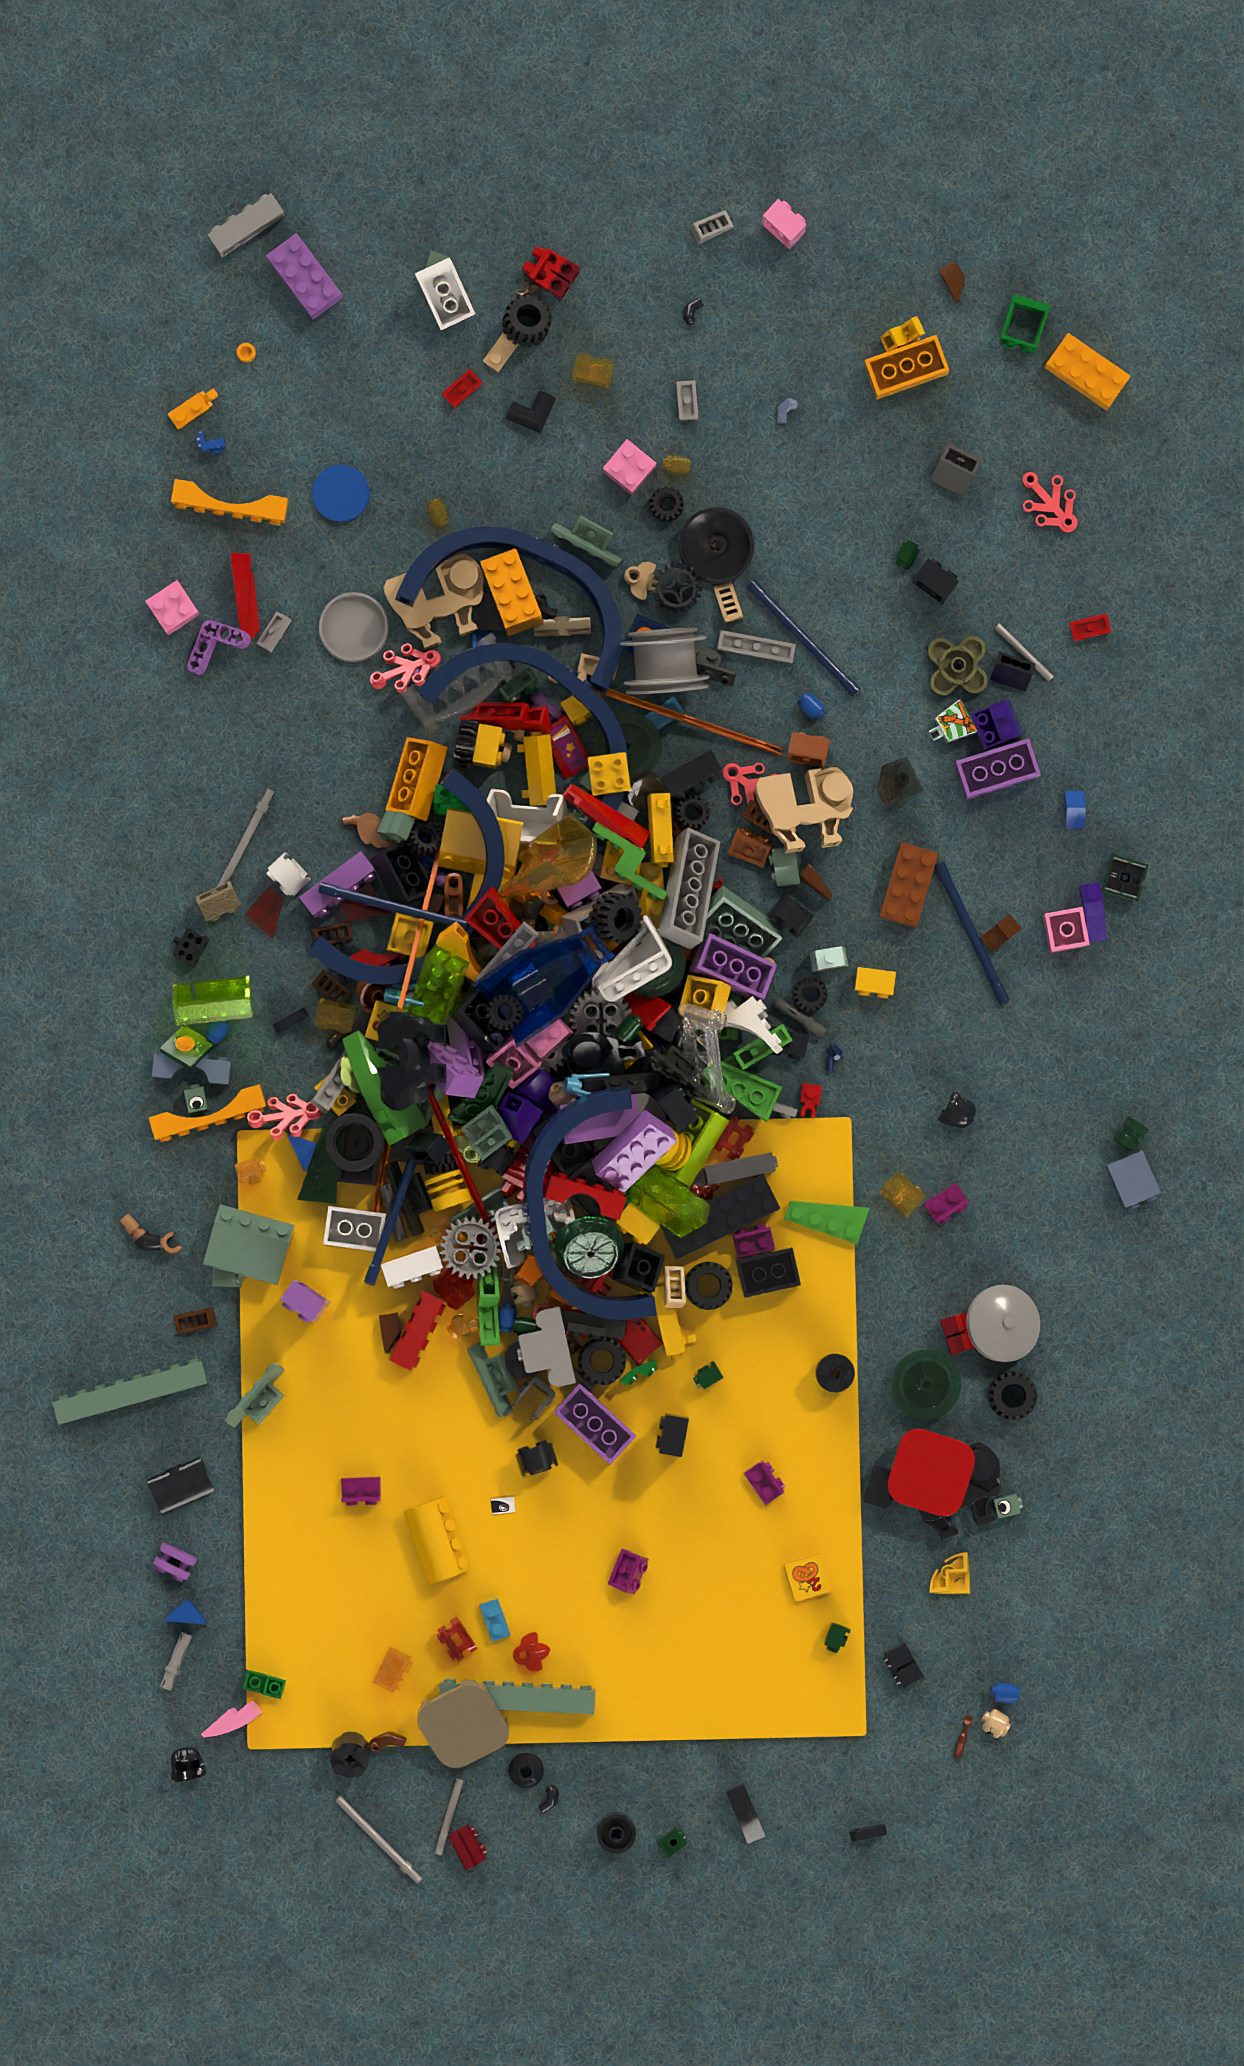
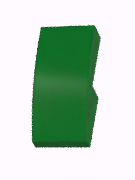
M654 1360L635 1367L625 1374L620 1381L624 1385L627 1383L631 1385L638 1378L636 1375L638 1372L643 1377L646 1375L650 1377L657 1370L655 1367L657 1362Z
M246 1669L242 1689L281 1699L286 1680Z

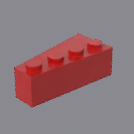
M491 887L464 919L499 950L521 926L494 887ZM532 942L515 962L523 970L540 952L536 944Z
M424 1290L421 1292L420 1299L415 1305L412 1316L409 1318L390 1358V1361L408 1370H411L412 1367H417L421 1359L418 1355L421 1350L425 1351L429 1342L426 1338L429 1332L433 1334L438 1324L435 1322L437 1315L441 1316L446 1307L443 1304L445 1300Z

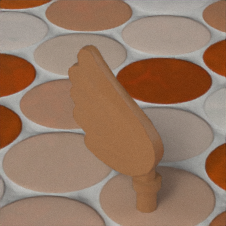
M365 813L361 816L354 814L352 817L343 818V825H357L358 834L366 845L372 844L375 848H389L399 844L393 840L387 842L380 838V835L376 832L382 819L374 814Z

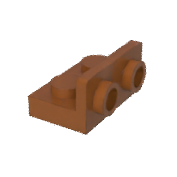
M737 828L728 854L764 867L773 841L765 835L758 836L753 834L749 829Z

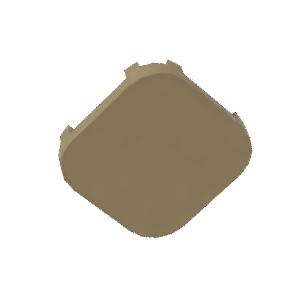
M469 1679L462 1680L461 1685L431 1700L426 1698L418 1710L417 1723L419 1729L437 1758L450 1768L466 1766L500 1749L508 1740L509 1723L507 1718L503 1717L490 1696L488 1687L484 1683L469 1681Z

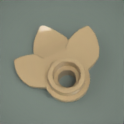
M642 562L638 567H629L624 574L625 581L631 587V593L641 600L646 599L647 590L657 589V587H652V583H658V581L653 579L654 574L652 573L656 565L651 562ZM636 573L637 579H631L630 575Z

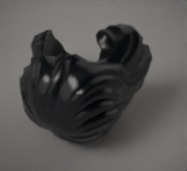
M953 1092L946 1109L942 1110L938 1120L945 1125L957 1128L968 1127L974 1120L976 1107L973 1102L969 1100L964 1101L958 1092Z
M183 1747L172 1753L171 1779L175 1783L201 1778L206 1775L203 1758L196 1748Z

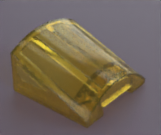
M568 814L522 847L517 857L522 865L517 875L504 883L498 896L508 899L571 886L582 881L589 874L595 862L597 853L596 836L573 814Z

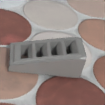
M726 210L693 223L690 230L699 245L732 229L734 226ZM722 216L725 219L724 223L726 226L722 227L718 219ZM712 221H715V223H716V225H717V227H718L717 230L715 229V227H714ZM706 224H708L711 230L709 233L705 227Z

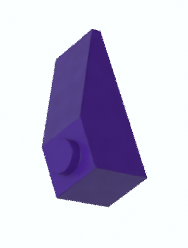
M1100 882L1080 885L1079 891L1089 943L1107 940Z

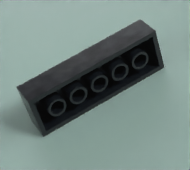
M764 1174L659 1226L677 1260L781 1208Z

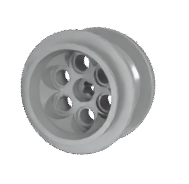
M672 628L628 633V636L632 637L633 641L621 642L620 645L633 646L636 679L624 682V685L630 687V690H626V694L668 693L708 688L709 684H705L704 680L709 679L710 676L697 675L695 641L704 640L707 637L703 635L694 636V632L698 631L697 628Z

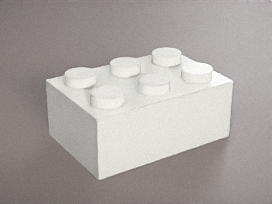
M450 258L415 273L440 330L475 315Z
M328 1206L323 1244L376 1251L387 1214Z
M438 1246L381 1264L388 1287L393 1286V1289L405 1286V1281L411 1280L412 1283L424 1279L423 1275L428 1273L430 1276L442 1273L441 1269L445 1268L443 1262H441L442 1258L439 1254Z

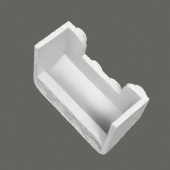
M491 789L487 802L494 811L495 816L523 822L519 855L556 849L559 852V857L562 856L565 849L568 826L566 800L562 795H550L546 801L547 808L512 805L511 796L508 792Z
M647 915L643 916L644 920L640 922L642 924L641 928H638V931L643 927L649 931L641 941L642 944L635 947L601 985L597 986L607 1001H617L665 973L672 966L670 954ZM592 950L587 954H579L593 980L609 965L603 953L598 950Z

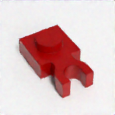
M802 1084L800 1103L805 1105L801 1110V1117H804L805 1111L809 1110L812 1113L811 1118L815 1119L816 1110L814 1106H819L822 1086Z

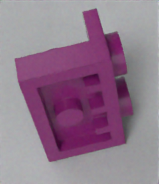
M955 1183L925 1202L924 1206L935 1223L940 1221L943 1224L951 1219L950 1214L953 1212L960 1213L967 1208L966 1204L969 1201Z
M762 1224L754 1226V1231L747 1232V1228L735 1231L736 1235L732 1237L737 1258L774 1250L775 1246L771 1228Z
M761 1460L745 1471L744 1475L764 1504L767 1505L785 1493L783 1490L785 1485L779 1477L775 1479L772 1474L774 1469L770 1463H764Z
M380 1477L341 1478V1502H346V1506L358 1505L357 1502L365 1501V1505H376L377 1501L381 1500Z
M622 1548L608 1585L626 1593L635 1594L640 1588V1580L648 1568L649 1559Z

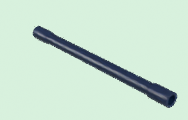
M753 580L746 587L819 660L852 697L860 690L856 683L844 674L779 607L756 580Z
M945 862L935 865L934 868L944 884L989 979L999 1005L1010 1000L957 892Z
M321 882L318 892L328 896L344 898L446 926H451L457 921L466 932L469 927V923L458 917L442 915L347 890L325 882Z
M410 1155L372 1262L364 1279V1283L372 1286L375 1285L380 1265L417 1164Z

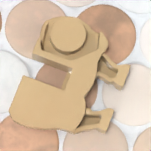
M464 553L457 554L444 561L435 569L444 595L426 600L423 589H421L413 608L395 600L406 573L386 580L384 592L393 610L402 618L407 630L422 640L425 650L442 644L440 637L430 630V622L434 618H442L454 614L461 637L478 631L476 624L471 621L472 606L479 604L484 595L483 571L474 559Z
M837 767L807 771L804 776L810 804L797 806L790 773L761 777L755 786L757 801L769 821L771 832L784 844L785 854L800 852L805 848V843L795 834V827L799 824L811 825L817 823L820 826L821 848L837 846L842 842V837L837 833L839 820L849 817L853 807L851 808L853 787L848 777Z

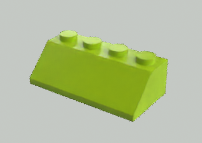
M693 1099L691 1102L697 1109L695 1114L698 1119L682 1131H679L687 1135L691 1141L692 1150L688 1161L676 1171H667L653 1164L656 1168L691 1187L729 1123V1120Z

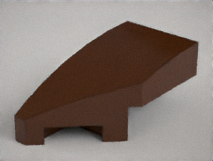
M955 261L939 269V273L948 286L954 301L958 303L962 289L965 286V276Z
M398 1312L379 1315L385 1354L389 1353L393 1344L400 1339L401 1329Z

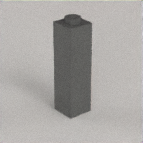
M772 1152L708 1165L702 1167L706 1186L775 1172L778 1162L776 1156H773Z

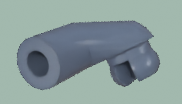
M787 398L778 406V424H786L787 413L798 406L796 400Z

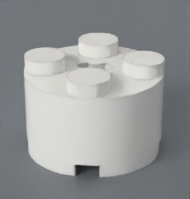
M284 852L268 867L267 875L273 881L276 880L281 884L280 889L286 895L295 896L311 881V878H305L308 874L294 859L290 860L287 858L289 854Z

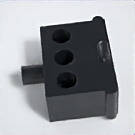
M187 928L182 938L174 937L173 942L178 944L173 956L194 968L204 952L209 938ZM181 952H185V955L181 957Z

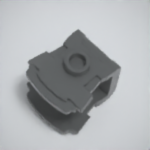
M534 1377L529 1384L526 1381L518 1390L521 1393L513 1404L515 1407L532 1385L543 1392L547 1398L532 1415L531 1421L537 1419L543 1412L544 1407H547L555 1397V1391L538 1377Z

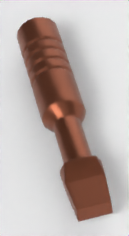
M967 1714L965 1718V1725L953 1754L955 1757L961 1758L967 1739L966 1734L973 1719L971 1715Z

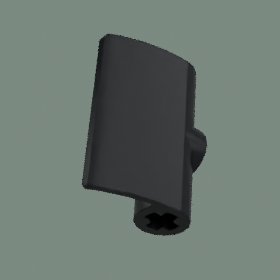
M201 1457L165 1470L163 1473L147 1479L148 1486L161 1513L214 1491Z

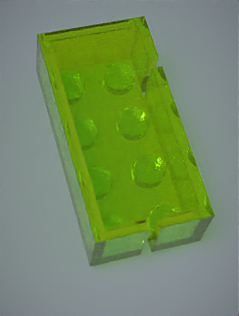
M435 945L425 957L412 996V1000L423 1002L424 1006L410 1004L407 1013L428 1017L435 1024L446 1025L451 1020L448 1013L457 1002L470 962L457 955L452 957L450 956L451 952Z
M249 976L194 982L197 1000H193L190 983L173 984V1013L176 1026L253 1017L252 989Z
M655 1165L650 1167L626 1190V1199L636 1206H639L641 1202V1210L680 1238L692 1232L693 1229H697L707 1223L710 1204Z

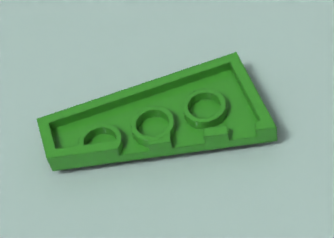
M711 1057L703 1075L766 1123L782 1089L779 1085Z
M790 1201L784 1219L858 1244L870 1208Z

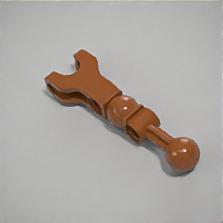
M450 873L445 878V915L461 918L464 914V885L459 874ZM452 883H458L456 888L450 887ZM448 959L446 964L449 967V988L443 993L442 1000L445 1007L451 1010L465 992L460 988V967L450 964Z

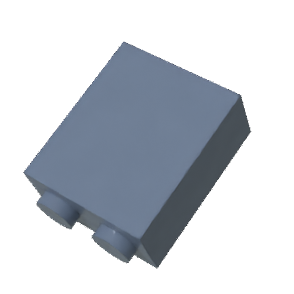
M1143 1150L1106 1165L1123 1208L1134 1209L1140 1206L1139 1202L1146 1200L1147 1203L1158 1198L1157 1194L1161 1193Z

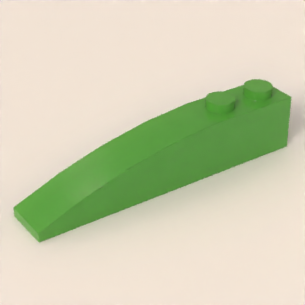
M358 1030L342 1039L360 1090L389 1146L427 1126L429 1123L418 1103H413L404 1110L396 1111L388 1108L381 1101L380 1078L377 1068L388 1067L386 1065L387 1062L376 1054L375 1048Z

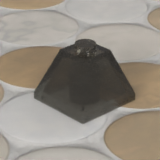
M907 756L881 767L877 791L885 808L923 791Z

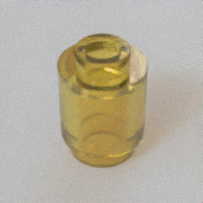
M668 454V458L664 457L663 469H666V473L689 474L691 459L686 458V456Z
M441 498L427 502L428 507L426 509L432 525H437V528L448 525L447 521L450 520V516Z

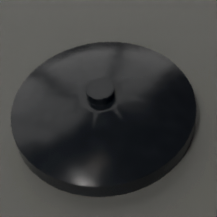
M708 507L698 511L686 521L679 535L678 549L682 563L684 565L689 563L687 569L690 570L692 567H695L692 574L700 573L697 579H702V581L707 583L721 584L736 579L748 568L754 555L755 540L751 527L740 514L725 507Z

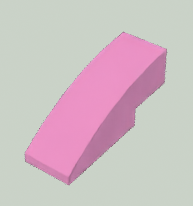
M254 1701L247 1703L239 1711L235 1707L231 1708L201 1735L203 1737H211L228 1733L250 1723L263 1712Z

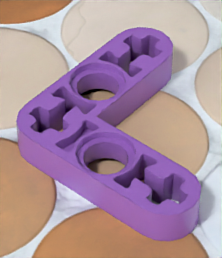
M211 620L206 621L200 629L188 660V670L196 675L203 674L208 666L216 642L244 649L250 644V635L243 630ZM209 628L217 630L216 633L208 632ZM229 630V636L223 639V633ZM235 636L243 638V640L238 641L235 639ZM207 643V649L201 652V646Z

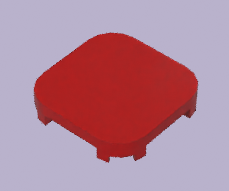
M916 1428L909 1430L899 1441L894 1462L887 1479L889 1494L895 1501L938 1516L954 1514L963 1503L974 1468L975 1456L973 1450L962 1441L925 1429Z

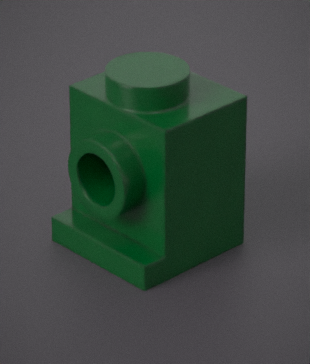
M714 1361L710 1362L712 1365L710 1368L706 1365L697 1370L699 1374L693 1377V1380L698 1388L702 1386L703 1389H706L724 1378Z
M831 1622L824 1641L827 1650L838 1653L840 1647H844L848 1636H845V1633L850 1634L851 1629Z
M674 1827L659 1838L657 1844L667 1858H670L687 1844L685 1841L687 1836L682 1829L677 1830ZM671 1839L677 1840V1844L674 1846L669 1842Z

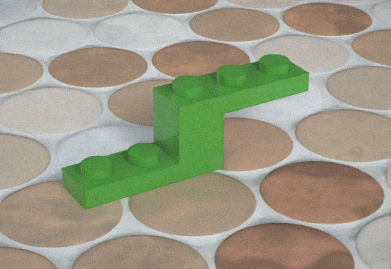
M596 822L592 828L595 831L594 835L601 840L605 838L610 840V845L618 850H621V848L625 849L613 869L616 871L615 875L622 880L628 878L632 881L631 885L639 890H642V888L649 891L648 895L655 900L659 898L663 900L667 891L635 872L646 851Z
M783 1024L770 1031L772 1034L776 1033L782 1042L779 1045L781 1047L793 1041ZM758 1038L734 1052L731 1056L722 1060V1062L744 1071L774 1051L764 1040ZM705 1071L699 1074L708 1091L717 1087L703 1076Z
M476 1248V1250L486 1252L487 1248ZM476 1254L477 1263L482 1264L484 1261L483 1256ZM489 1266L491 1269L490 1273L484 1270V1277H481L478 1273L476 1298L480 1346L500 1345L497 1309L500 1295L497 1266L495 1268Z

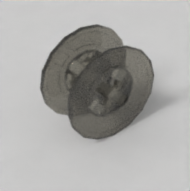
M640 769L629 775L631 790L625 791V796L633 808L641 812H648L647 796L665 793L659 776L649 769Z

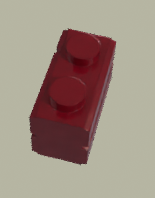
M469 1823L448 1834V1838L465 1870L487 1859L486 1854L488 1853L483 1843L479 1844L476 1838L479 1836L474 1825L470 1827Z

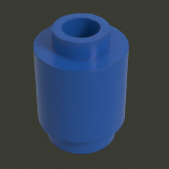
M808 692L797 702L800 706L799 708L811 720L815 718L819 720L825 713L823 710L825 706L813 694L810 695Z
M222 1015L219 1018L215 1016L206 1029L205 1037L218 1044L231 1028L229 1025L230 1021Z
M503 1303V1306L498 1307L500 1331H512L517 1315V1309H514V1305Z
M996 1682V1685L991 1688V1698H994V1702L1013 1704V1702H1018L1020 1688L1016 1687L1015 1684Z

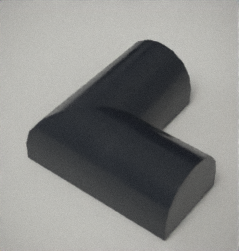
M538 391L531 408L513 401L506 419L541 434L556 398L548 393Z

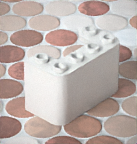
M543 1198L545 1215L547 1214L559 1227L565 1241L564 1244H561L563 1251L566 1253L583 1251L570 1198L564 1203ZM522 1203L500 1208L495 1213L497 1230L507 1269L517 1267L525 1260L524 1252L520 1253L516 1246V1242L524 1239L521 1231L524 1228V1224H527L526 1217L522 1213V1205H524Z

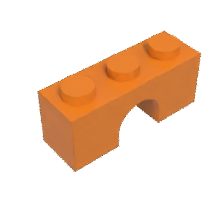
M530 1255L525 1258L513 1277L528 1287L533 1286L537 1279L545 1280L534 1257ZM564 1276L567 1280L574 1284V1281L572 1279ZM548 1283L549 1293L545 1299L562 1309L568 1302Z

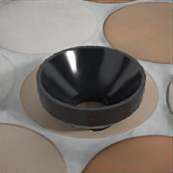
M532 1753L517 1755L509 1765L511 1780L521 1788L536 1786L544 1774L542 1761ZM529 1766L532 1770L531 1776L523 1777L520 1773L521 1768Z

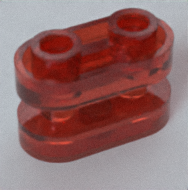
M735 1116L732 1117L714 1147L719 1152L723 1148L729 1151L727 1157L732 1160L735 1157L737 1159L740 1158L744 1151L742 1148L744 1142L749 1143L754 1135V1132H752L753 1127L748 1124L744 1128L737 1125L740 1119ZM733 1131L739 1134L734 1145L728 1142Z
M450 1267L433 1280V1288L450 1308L459 1310L465 1302L474 1297L475 1291L463 1275L461 1278H458L459 1272L456 1271L454 1274H451L453 1268Z
M456 1616L450 1620L452 1627L447 1629L444 1625L437 1629L439 1633L436 1636L442 1644L446 1643L449 1650L447 1653L453 1661L456 1659L459 1662L465 1658L463 1651L468 1649L472 1653L478 1647ZM455 1633H458L463 1641L460 1645L452 1637Z

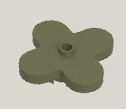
M969 636L959 646L953 645L944 638H938L931 642L928 647V656L938 666V669L930 679V687L936 695L947 696L957 686H961L970 694L981 693L986 688L988 683L987 675L977 665L986 651L983 640L976 636ZM959 663L961 669L956 670L954 664Z

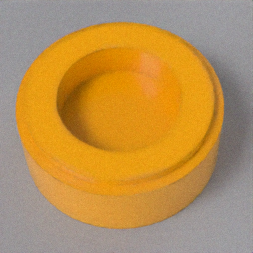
M242 343L237 348V357L242 362H251L256 356L255 348L250 343Z

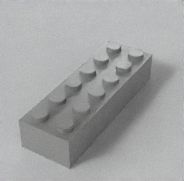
M686 828L676 835L673 850L674 862L671 863L666 888L667 894L664 899L658 932L660 937L689 949L694 948L703 941L720 841L690 828Z

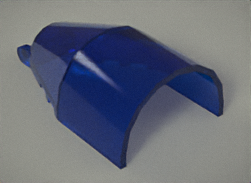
M593 924L577 934L522 949L472 983L473 987H478L490 1001H493L494 997H499L498 995H510L518 999L519 1003L523 1005V1020L519 1022V1026L509 1029L515 1040L516 1048L563 1017L599 968L615 956L612 951L609 952L597 935ZM586 935H589L593 943L596 945L600 953L603 955L602 958L598 957L593 947L585 938ZM508 1005L501 1006L498 1011L503 1020L509 1019L512 1015V1009Z

